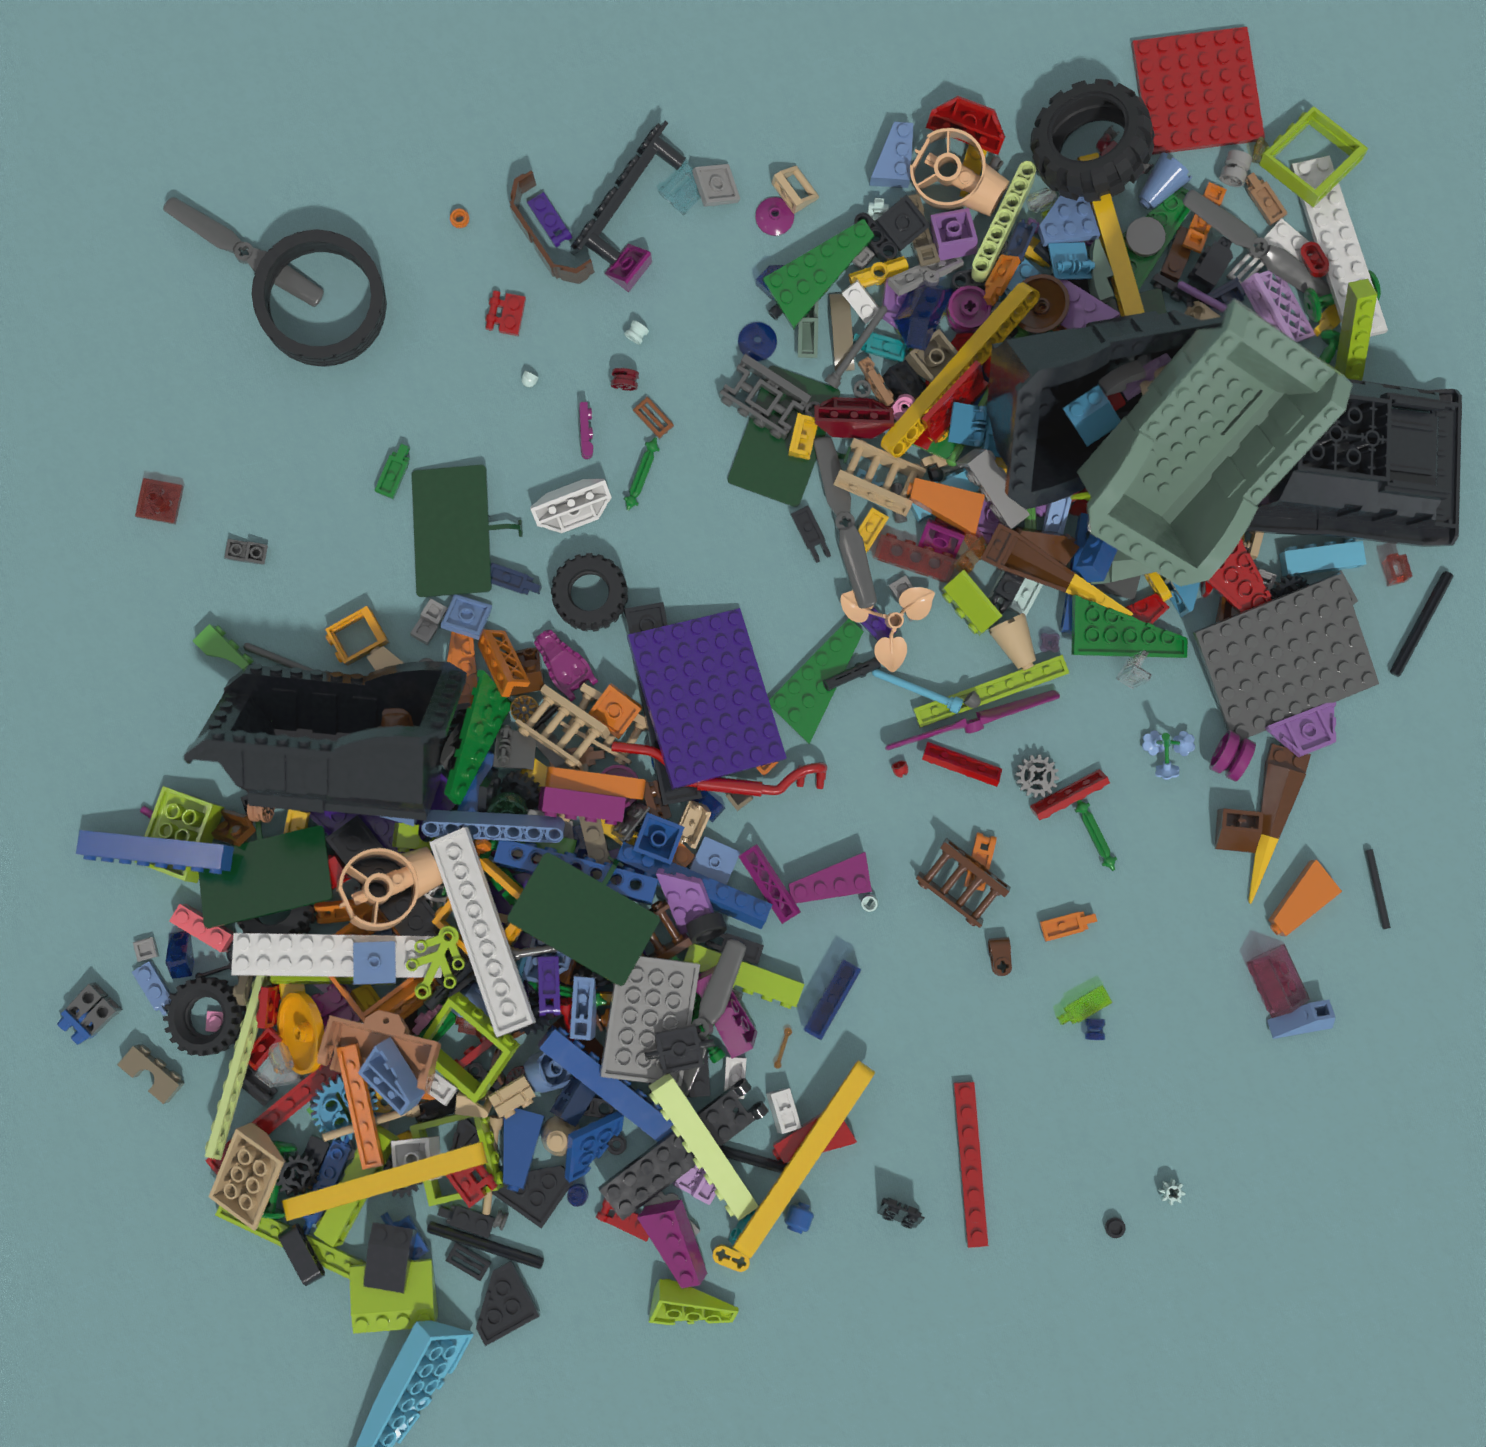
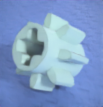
M875 198L874 203L869 202L868 214L875 221L888 210L889 204H884L883 198Z
M1171 1179L1170 1183L1162 1181L1164 1186L1162 1189H1158L1159 1192L1163 1193L1161 1200L1166 1201L1168 1199V1203L1171 1206L1173 1201L1181 1203V1195H1185L1180 1190L1183 1185L1181 1183L1175 1185L1174 1179ZM1170 1188L1174 1189V1190H1173V1192H1174V1195H1173V1196L1170 1195V1191H1169Z

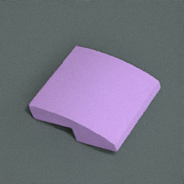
M694 1166L672 1183L674 1186L708 1205L711 1204L716 1195L714 1190L717 1188L714 1184L709 1185L703 1176L706 1173L703 1167L698 1169L697 1166Z

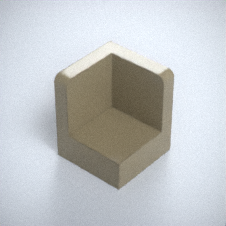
M733 793L725 795L737 811L754 800L751 795Z

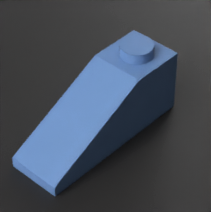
M574 976L570 1039L591 1040L595 1037L597 1017L595 978Z

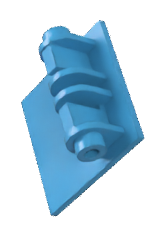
M1085 242L1048 243L1054 277L1059 280L1092 279L1091 269L1095 268V263L1088 259Z
M953 402L948 442L982 447V443L985 442L983 441V431H986L984 425H987L985 422L987 419V406H974Z

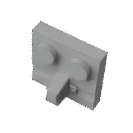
M729 164L695 167L692 170L704 207L733 204L740 201Z

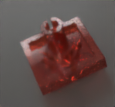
M143 478L135 517L176 525L184 486Z

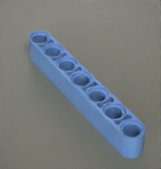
M430 810L427 820H423L422 832L430 837H443L461 828L468 827L472 839L558 843L563 839L565 822L558 816Z

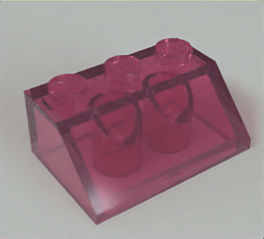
M1285 944L1257 955L1246 962L1248 970L1256 982L1257 990L1261 994L1265 1007L1272 1018L1292 1013L1310 1000Z

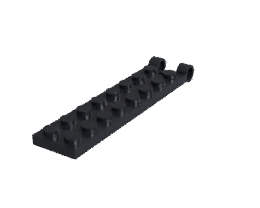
M746 1078L738 1080L733 1086L697 1112V1115L719 1147L753 1121L761 1119L768 1113V1108L763 1101L755 1103L746 1111L738 1100V1097L747 1094L752 1088ZM674 1131L670 1132L598 1187L622 1221L696 1166L693 1161L695 1155L692 1151L690 1153L686 1151L682 1145V1142L685 1140L681 1135L677 1137Z

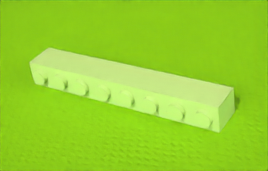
M665 1074L649 1085L652 1091L649 1096L655 1105L660 1103L663 1108L660 1112L666 1121L669 1119L674 1125L671 1128L676 1136L679 1137L681 1135L685 1141L682 1142V1145L688 1153L693 1152L695 1155L693 1161L698 1169L703 1167L706 1172L703 1176L709 1185L714 1184L717 1189L714 1192L720 1201L723 1199L726 1201L727 1205L724 1207L731 1217L735 1215L739 1221L758 1208V1204L671 1074Z

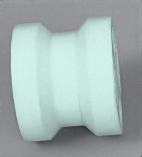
M633 320L630 329L626 330L624 335L632 342L641 345L643 342L642 338L649 333V330L641 323Z

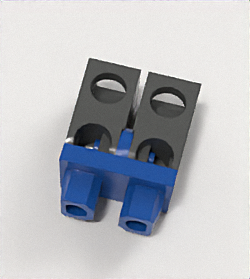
M94 982L88 984L61 1013L63 1017L57 1025L63 1031H68L73 1026L77 1031L71 1036V1039L78 1045L87 1039L93 1038L123 1009L111 997H107L108 994Z

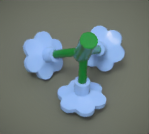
M1155 730L1151 731L1150 734H1145L1143 736L1142 748L1148 751L1149 755L1154 756L1165 750V761H1163V765L1156 766L1155 775L1162 777L1164 780L1178 777L1180 768L1172 765L1171 761H1169V746L1171 744L1174 745L1173 749L1176 753L1187 756L1189 752L1195 749V744L1193 743L1195 738L1186 731H1181L1173 740H1170L1168 733L1159 735L1158 731Z

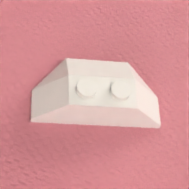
M582 479L546 493L530 509L537 526L564 533L598 520L612 497L605 479Z

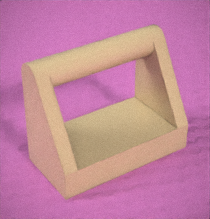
M797 166L782 170L773 177L771 184L793 214L819 198V195ZM794 175L809 196L800 199L786 178Z
M459 1090L456 1096L455 1114L486 1118L492 1107L487 1096L493 1092L489 1090L480 1099L485 1101L484 1105L481 1106L477 1102H472Z

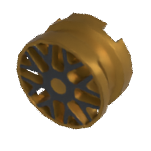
M523 695L514 699L510 710L515 720L519 719L526 723L539 705L532 697Z

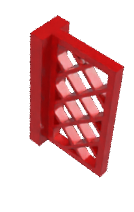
M976 360L923 416L922 421L925 429L923 433L934 443H937L950 429L953 402L972 405L989 387V383L983 379L981 363Z

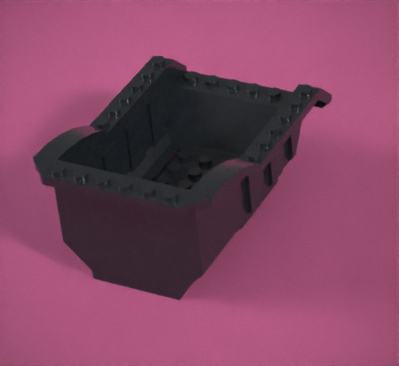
M1227 308L1220 317L1200 320L1176 310L1163 314L1151 311L1089 322L1083 328H1071L1008 339L1004 342L992 344L986 413L990 418L996 450L1007 465L1006 495L1024 509H1030L1062 500L1086 488L1077 471L1111 432L1087 447L1063 408L1099 385L1101 378L1124 364L1138 360L1143 367L1165 353L1173 359L1198 329L1222 328ZM1120 392L1126 404L1115 412L1121 421L1140 402L1139 400L1143 396L1141 392L1130 400H1127L1123 393Z
M1348 379L1352 383V388L1346 410L1257 505L1258 509L1246 532L1270 534L1325 535L1418 547L1453 546L1459 537L1462 395L1457 389L1423 390ZM1391 407L1403 408V409H1410V410H1417V411H1424V412L1430 411V413H1423V412H1416V411H1409V410H1402V409H1394V408H1391Z
M437 661L397 664L370 672L368 676H363L359 673L343 674L339 671L332 673L323 672L318 669L312 671L302 670L297 667L290 669L282 668L281 666H262L261 664L247 665L227 682L224 687V694L197 739L189 745L183 755L186 764H191L193 760L219 762L235 785L247 792L249 806L320 813L332 811L427 820L441 781L442 764L440 759L445 745V737L465 686L467 673L450 662ZM389 708H401L408 711L412 717L413 724L419 726L377 728L381 726L383 710Z

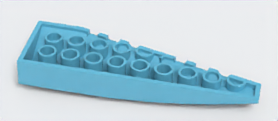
M431 1320L416 1321L377 1395L356 1447H393L396 1442L401 1443L420 1417L418 1412L432 1401L430 1398L436 1388L440 1390L445 1383L443 1381L447 1373L452 1374L474 1335L473 1332Z

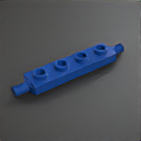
M345 1135L344 1141L337 1139L332 1141L319 1171L320 1175L317 1176L318 1182L314 1183L311 1192L338 1184L353 1149L348 1144L350 1140L348 1135ZM326 1210L303 1217L306 1220L302 1228L305 1234H309L312 1225L317 1224L319 1219L324 1216Z

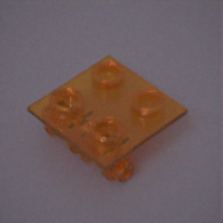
M968 533L964 537V542L969 549L953 564L959 573L965 570L969 574L974 569V565L981 560L988 545L983 536L978 539L972 533Z

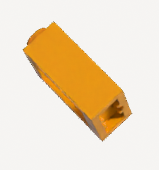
M368 606L325 629L327 632L325 637L330 646L334 645L337 650L335 655L340 663L343 662L347 666L367 656L374 648L378 646L381 648L390 643L371 608ZM365 617L377 642L348 657L336 633Z

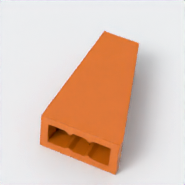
M915 478L913 483L909 482L907 494L910 495L909 500L967 535L974 537L985 498L984 494Z
M1310 860L1268 919L1272 924L1270 928L1276 935L1287 936L1342 892L1318 860Z

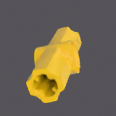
M904 256L884 263L876 262L872 267L848 274L849 282L851 285L856 280H859L864 288L872 285H882L887 278L908 270L909 267ZM881 271L884 275L878 277L874 274V272Z

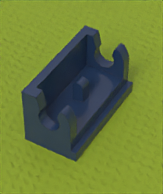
M1020 219V222H1017L1003 255L1017 256L1022 262L1038 224L1032 222L1029 225L1025 223V219Z
M1236 277L1207 295L1228 306L1233 299L1238 300L1240 303L1244 301L1243 296L1246 293ZM1202 302L1203 304H1205L1207 307H1209L1210 309H1212V310H1213L1214 312H1216L1217 314L1220 315V314L1222 313V312H1220L1219 310H1217V309L1211 307L1210 305H1208V304Z
M571 1076L569 1083L563 1088L550 1112L576 1127L596 1093Z

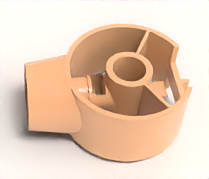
M943 128L929 133L921 150L915 149L917 157L914 163L910 165L911 179L916 192L924 202L940 210L949 211L967 207L984 215L991 216L1010 182L986 163L983 150L975 138L967 132L955 128ZM947 138V153H943L939 157L929 153L924 162L934 168L935 174L917 184L915 169L929 144L939 139ZM950 138L964 140L976 149L983 164L981 176L962 165L959 157L950 153ZM946 163H953L957 166L956 173L950 177L942 176L939 173L940 168ZM938 181L944 186H955L970 194L958 201L939 202L926 196L922 190Z
M428 847L402 854L389 849L374 848L357 854L347 863L339 877L336 892H339L343 901L339 907L346 908L351 919L350 923L368 931H383L399 924L412 910L418 898L441 885L443 881L437 863ZM380 857L393 861L401 869L387 874L376 873L367 878L353 868L352 865L366 858ZM345 873L363 885L361 891L351 894L356 906L364 902L373 906L371 923L354 916L342 889ZM375 882L383 885L386 891L385 896L380 898L374 897L369 892V885ZM411 887V901L406 912L394 921L376 924L378 906L386 903L390 896Z

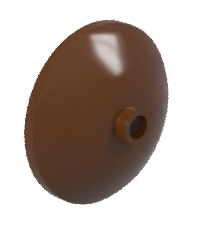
M1046 274L1034 275L1022 281L1039 291L1040 296L1038 302L1020 321L1018 326L1034 334L1047 333L1057 328L1065 320L1070 308V296L1065 285L1056 277ZM1045 305V310L1041 311L1040 307Z

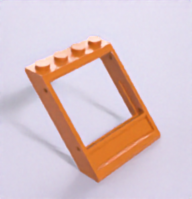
M373 906L358 916V918L371 923ZM378 908L376 924L388 923L389 920ZM349 923L334 935H372L376 931L364 930ZM394 927L390 928L395 936H401ZM328 977L363 1024L367 1016L378 1010L397 1014L405 1019L427 1000L419 999L415 995L416 986L418 983L423 982L424 978H408L363 1012L344 986H341L334 977ZM435 978L431 983L432 993L435 991V987L439 985ZM424 988L419 989L421 994H426Z

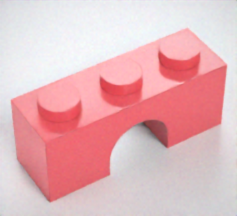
M188 904L178 905L169 922L219 952L228 951L233 942V931L224 926L208 929L203 923V913Z

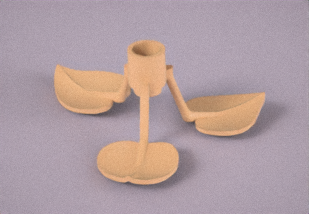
M922 587L909 588L902 592L898 600L900 606L904 609L900 613L892 612L887 615L872 611L873 606L864 609L859 608L853 590L841 594L840 603L845 615L854 622H865L869 614L885 619V624L891 628L889 638L883 637L877 641L874 647V654L879 663L890 672H895L902 665L907 654L905 640L902 637L893 638L896 628H900L903 625L904 612L912 620L925 618L930 612L935 592Z

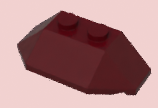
M832 397L820 405L814 406V421L817 426L831 437L872 439L894 426V410L870 398Z

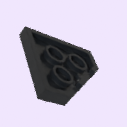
M557 1165L530 1170L524 1190L519 1189L518 1192L506 1189L507 1185L503 1183L504 1186L499 1190L493 1191L492 1194L542 1229L574 1181L568 1182L565 1178V1167Z
M512 1260L494 1269L476 1325V1330L485 1346L540 1317V1313Z

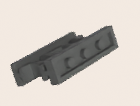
M745 354L741 359V363L736 368V371L743 375L734 389L727 384L724 385L723 389L719 392L720 401L728 407L732 405L738 409L737 412L741 416L752 418L754 424L758 427L769 429L770 434L775 438L780 439L781 437L785 440L792 426L785 423V420L793 408L803 413L805 407L811 401V396ZM750 372L761 378L755 387L746 383ZM760 387L776 396L768 410L752 401ZM740 389L749 393L745 404L734 398ZM783 393L794 399L788 408L779 404ZM773 410L782 415L778 421V426L768 420Z

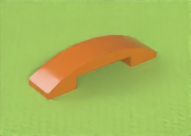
M1209 182L1203 196L1220 206L1227 189ZM1194 214L1182 246L1201 253L1211 225Z

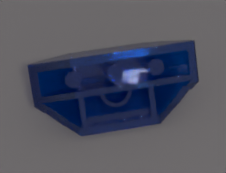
M938 285L925 286L907 293L894 320L907 347L926 350L953 294V288Z

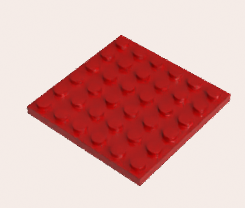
M1248 27L1134 40L1132 42L1139 97L1143 99L1149 110L1155 134L1152 155L1162 154L1163 152L1171 153L1259 142L1265 139Z

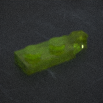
M1100 985L1067 1004L1063 1008L1065 1013L1056 1018L1060 1025H1064L1069 1021L1072 1024L1079 1023L1113 1002L1103 985Z

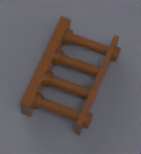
M946 838L940 847L943 854L926 875L922 872L917 874V883L926 890L930 889L966 917L965 920L970 925L981 928L984 920L980 916L997 896L1002 895L1005 898L1010 892L1011 887ZM954 858L959 862V866L944 885L940 887L932 879L948 859ZM969 870L974 874V880L957 900L948 891L960 876ZM985 882L991 887V891L975 911L972 912L964 904L978 886Z
M659 900L653 903L649 911L660 917L672 939L671 942L664 945L661 944L656 934L653 933L650 942L655 949L647 957L670 959L693 944L686 933H678L665 910L670 908L666 900Z

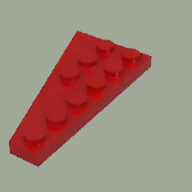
M1242 538L1226 561L1207 580L1240 613L1272 600V596L1269 590L1266 589L1250 553L1247 552L1242 543Z

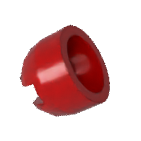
M898 761L891 766L893 773L899 778H902L903 774L906 776L909 772L906 761Z

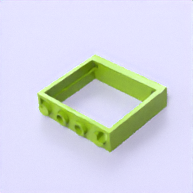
M1313 106L1307 113L1303 112L1296 123L1292 122L1286 129V133L1284 135L1280 134L1274 140L1271 147H1266L1265 151L1261 154L1262 159L1259 165L1314 208L1363 160L1368 148ZM1308 125L1349 155L1316 189L1275 158Z
M457 992L448 998L422 1038L432 1040L453 1008L503 1051L483 1082L480 1083L440 1048L436 1070L472 1102L476 1103L487 1094L520 1044L510 1034L496 1037L491 1020L484 1011L475 1006L467 996L465 997L460 992Z
M451 1114L431 1119L427 1122L415 1123L410 1126L412 1139L428 1137L426 1128L473 1116ZM489 1116L486 1118L474 1117L479 1141L483 1142L488 1162L485 1163L486 1170L489 1174L492 1173L495 1177L493 1180L498 1185L492 1191H496L504 1186L503 1172L499 1169V1154L495 1151L493 1144L495 1141L494 1134L490 1131L488 1124L490 1118ZM438 1179L423 1182L429 1206L462 1199L458 1192L442 1196ZM487 1185L483 1187L486 1193L492 1192Z

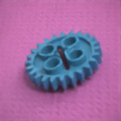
M336 1075V1081L328 1078V1085L322 1082L323 1090L316 1089L318 1097H312L313 1102L316 1104L310 1105L311 1110L314 1111L310 1114L312 1118H316L313 1123L315 1126L319 1125V1132L324 1131L326 1133L352 1124V1122H349L335 1095L336 1092L340 1093L350 1113L347 1097L344 1096L346 1092L343 1079L339 1075ZM370 1089L369 1095L373 1111L378 1110V1106L373 1104L378 1101L377 1097L373 1096L375 1091ZM328 1101H335L332 1107H326ZM337 1118H344L341 1124H335ZM354 1133L347 1134L350 1140H352V1134ZM345 1135L340 1137L341 1141H344Z

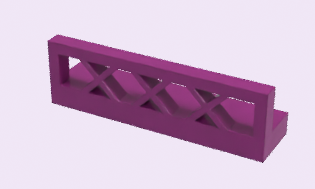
M757 844L738 856L767 902L773 904L771 908L782 924L801 912Z

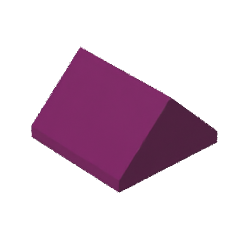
M627 244L615 263L605 272V275L629 292L651 265L652 255L648 250Z
M928 518L917 547L955 560L965 533L957 528Z

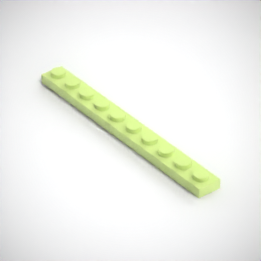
M256 976L252 983L251 997L246 1004L245 1018L240 1024L241 1031L239 1038L235 1042L233 1059L229 1063L228 1077L223 1084L222 1098L217 1104V1115L211 1125L210 1139L205 1146V1157L218 1160L222 1158L258 1032V1022L256 1021V1014L260 1003L258 994L261 987L271 985L270 976Z

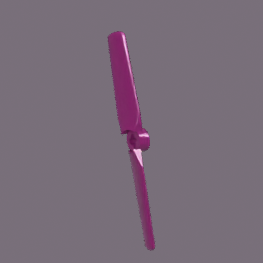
M1051 690L976 712L977 718L967 721L964 718L950 725L885 746V750H892L958 729H964L965 733H974L984 729V724L1059 699L1060 694L1056 690Z

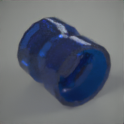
M1086 1018L1085 1025L1087 1026V1031L1085 1032V1039L1105 1040V1033L1103 1032L1105 1019Z
M581 1183L571 1186L567 1193L568 1202L576 1207L585 1204L589 1195L588 1188Z

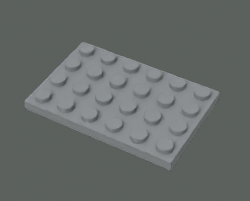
M640 956L626 983L623 986L614 984L600 1077L654 1083L665 1075L658 1058L646 1061L644 1052L656 1050L655 1032L691 1025L700 969L699 963ZM684 1070L670 1073L678 1086H682Z

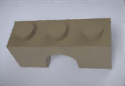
M133 1046L117 1065L132 1078L138 1077L143 1070H149L154 1076V1084L148 1092L162 1104L170 1102L185 1084L181 1080L182 1077L177 1072H171L165 1067L167 1064L163 1060L154 1058L150 1054L151 1050L146 1046Z

